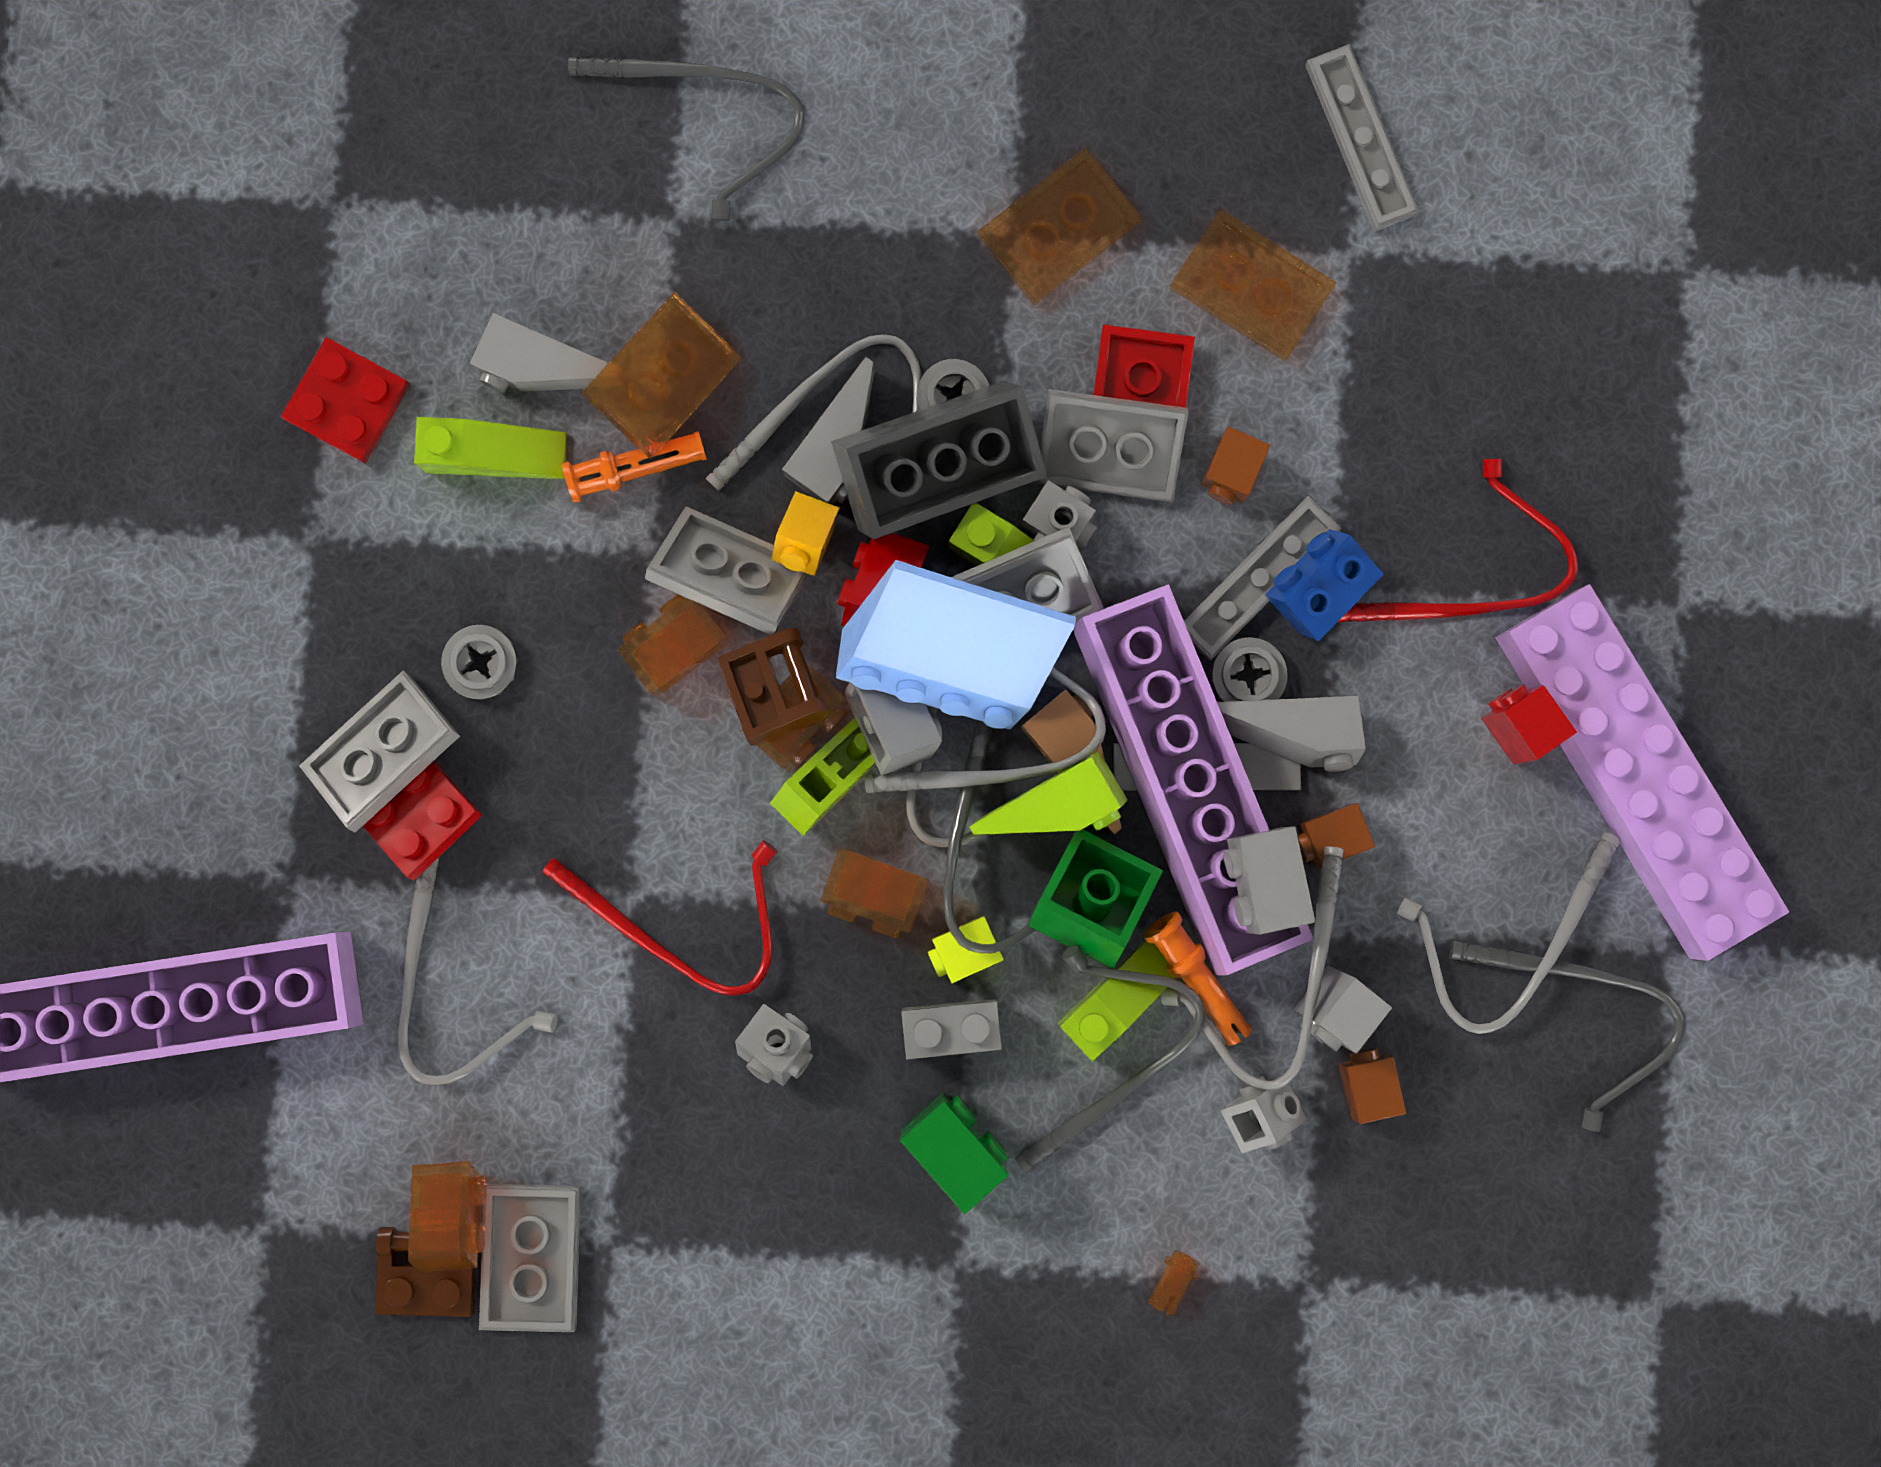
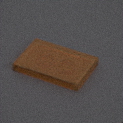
M1084 148L977 231V236L1034 306L1141 224L1143 218L1087 148Z
M1219 209L1170 284L1169 289L1286 362L1337 282L1222 209Z
M673 292L580 394L651 459L742 357L676 292Z

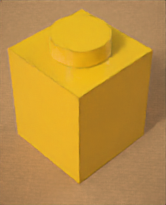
M795 491L776 534L771 560L782 564L789 570L802 571L815 576L832 537L839 507Z

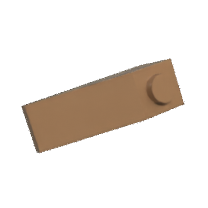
M1065 689L1022 725L1021 729L1049 763H1054L1079 753L1089 745L1095 736L1096 724L1091 719L1094 715L1087 703L1076 694L1071 696ZM1100 744V746L1095 752L1100 751L1102 757L1104 758L1102 746ZM1120 819L1104 827L1110 835H1114L1122 829Z

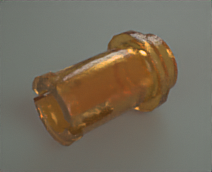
M1174 1250L1171 1257L1166 1256L1163 1261L1166 1267L1152 1295L1147 1300L1150 1305L1161 1312L1166 1308L1165 1313L1170 1316H1175L1191 1280H1197L1199 1277L1197 1272L1200 1265L1199 1262L1178 1250Z

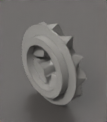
M947 359L934 364L924 373L919 382L916 399L920 410L945 402L946 397L941 394L940 390L951 391L954 385H958L960 380L964 382L961 387L962 392L960 396L988 387L989 383L984 374L973 364L960 359Z
M472 625L456 632L445 645L441 659L443 675L449 686L464 697L484 700L501 694L508 684L514 680L516 664L518 663L513 643L501 631L487 625ZM470 646L482 655L497 652L491 656L492 659L487 663L490 678L478 670L463 673L474 662Z
M1241 638L1225 646L1215 659L1212 682L1219 695V699L1224 702L1277 700L1283 694L1287 684V667L1281 653L1269 642L1258 638ZM1245 655H1247L1248 662L1251 663L1253 670L1268 671L1269 673L1254 681L1253 695H1251L1250 688H1247L1245 681L1231 680L1230 676H1235L1236 673L1244 669Z

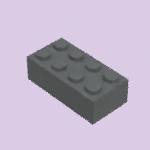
M1006 381L831 441L858 531L872 539L1047 477L1023 386Z

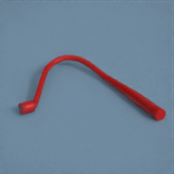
M1483 459V478H1488L1490 486L1549 531L1563 547L1568 561V571L1562 582L1554 589L1543 594L1509 601L1483 603H1356L1338 622L1458 617L1539 605L1557 598L1570 587L1576 579L1578 571L1577 556L1572 543L1557 525L1497 479L1502 477V459Z
M762 840L751 855L754 859L752 871L763 938V956L759 970L754 978L747 984L740 986H725L716 983L689 967L631 922L602 895L595 892V889L588 886L586 882L577 877L572 871L566 869L555 858H552L542 871L543 874L551 877V880L558 883L560 887L569 892L574 898L580 900L583 905L585 904L586 907L626 937L710 991L732 996L750 993L761 984L767 975L771 965L773 949L761 865L766 867L777 853V850L764 840Z

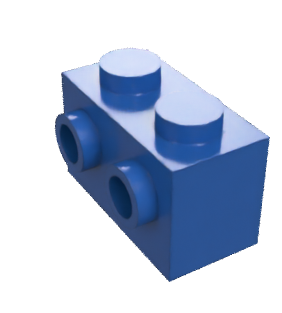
M1331 529L1313 538L1307 545V552L1295 565L1282 570L1276 576L1274 586L1265 594L1268 600L1299 634L1319 641L1384 575L1351 535Z

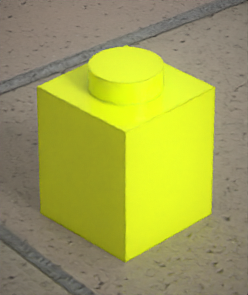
M984 916L959 926L964 936L972 942L980 944L996 943ZM950 931L932 938L935 949L928 951L938 977L947 974L951 983L1004 960L1000 951L996 953L968 951L958 944Z

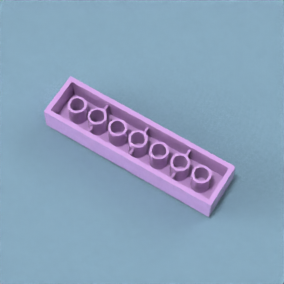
M1169 584L1082 617L1075 623L1073 632L1199 943L1205 949L1206 960L1214 976L1229 975L1313 940L1308 924L1257 935L1247 934L1246 926H1240L1234 909V899L1239 897L1235 878L1231 879L1229 877L1224 861V851L1229 849L1227 839L1267 831L1269 828Z
M1590 584L1571 592L1495 637L1527 689L1544 685L1577 731L1576 734L1561 743L1560 746L1612 832L1621 840V847L1689 959L1709 961L1789 913L1777 890Z
M351 931L0 984V1082L329 1032L363 1025Z

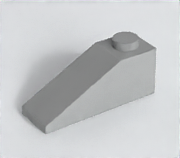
M492 313L470 361V365L481 374L479 381L502 393H505L507 387L520 392L624 387L627 380L621 368L495 313Z
M867 357L864 358L782 469L788 480L813 498L834 505L836 501L844 504L848 499L831 441L865 430L875 373L874 363Z
M1359 696L1217 702L1231 736L1308 767H1324L1329 772L1345 771L1352 768L1353 765H1357L1366 749Z

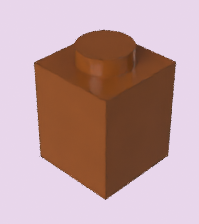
M1227 426L1200 485L1208 488V496L1216 501L1227 505H1233L1235 500L1243 503L1251 492L1271 444Z
M1358 803L1348 804L1298 824L1301 834L1297 836L1302 858L1305 862L1312 860L1315 868H1323V855L1326 846L1343 849V859L1341 860L1375 847Z
M1378 1048L1359 1050L1357 1054L1351 1052V1061L1339 1063L1352 1120L1363 1124L1406 1114L1394 1057L1387 1054L1379 1055Z

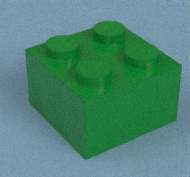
M1083 829L1075 831L1034 910L1028 926L1068 947L1078 946L1087 957L1113 969L1124 951L1163 870Z
M943 1092L901 1129L900 1142L965 1215L1009 1176L1005 1162L1009 1158L1006 1155V1149L989 1130L982 1136L973 1126L977 1122L974 1118L976 1116L968 1105L958 1095L950 1100Z

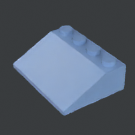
M895 560L842 629L836 678L851 682L860 689H874L895 695L904 702H918L939 708L948 715H963L983 721L992 728L1011 729L1031 709L1075 627L1076 617Z

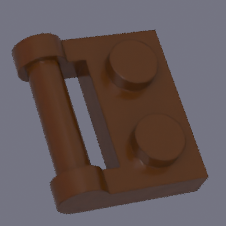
M797 628L781 630L717 657L745 737L751 746L801 725L820 722L830 715L826 700L818 695L801 651L803 640ZM778 654L784 656L801 701L800 704L791 708L787 706L770 661L771 657Z
M379 1227L376 1236V1253L378 1257L375 1314L471 1317L474 1314L476 1229H460L459 1234L397 1232L396 1227ZM396 1251L457 1253L458 1265L395 1264Z

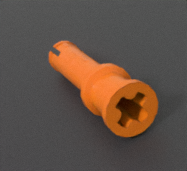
M699 431L694 434L651 444L618 455H614L612 451L608 452L606 450L600 452L598 458L572 465L569 461L562 463V469L572 501L577 503L581 502L582 496L606 489H609L612 493L619 491V488L623 487L622 482L663 472L695 461L707 460ZM675 450L679 451V454L643 465L639 464V461ZM631 464L629 469L618 470V466ZM597 472L601 473L600 477L586 481L580 480L583 476Z
M1175 911L1162 916L1145 930L1143 934L1144 939L1147 943H1154L1167 961L1166 970L1169 974L1177 978L1181 977L1186 985L1199 996L1203 1002L1205 1012L1223 1036L1226 1044L1232 1046L1240 1043L1241 1040L1231 1025L1233 1024L1244 1038L1250 1035L1253 1030L1250 1023H1247L1214 974L1205 964V949L1201 944H1195L1181 925L1183 919L1178 912Z

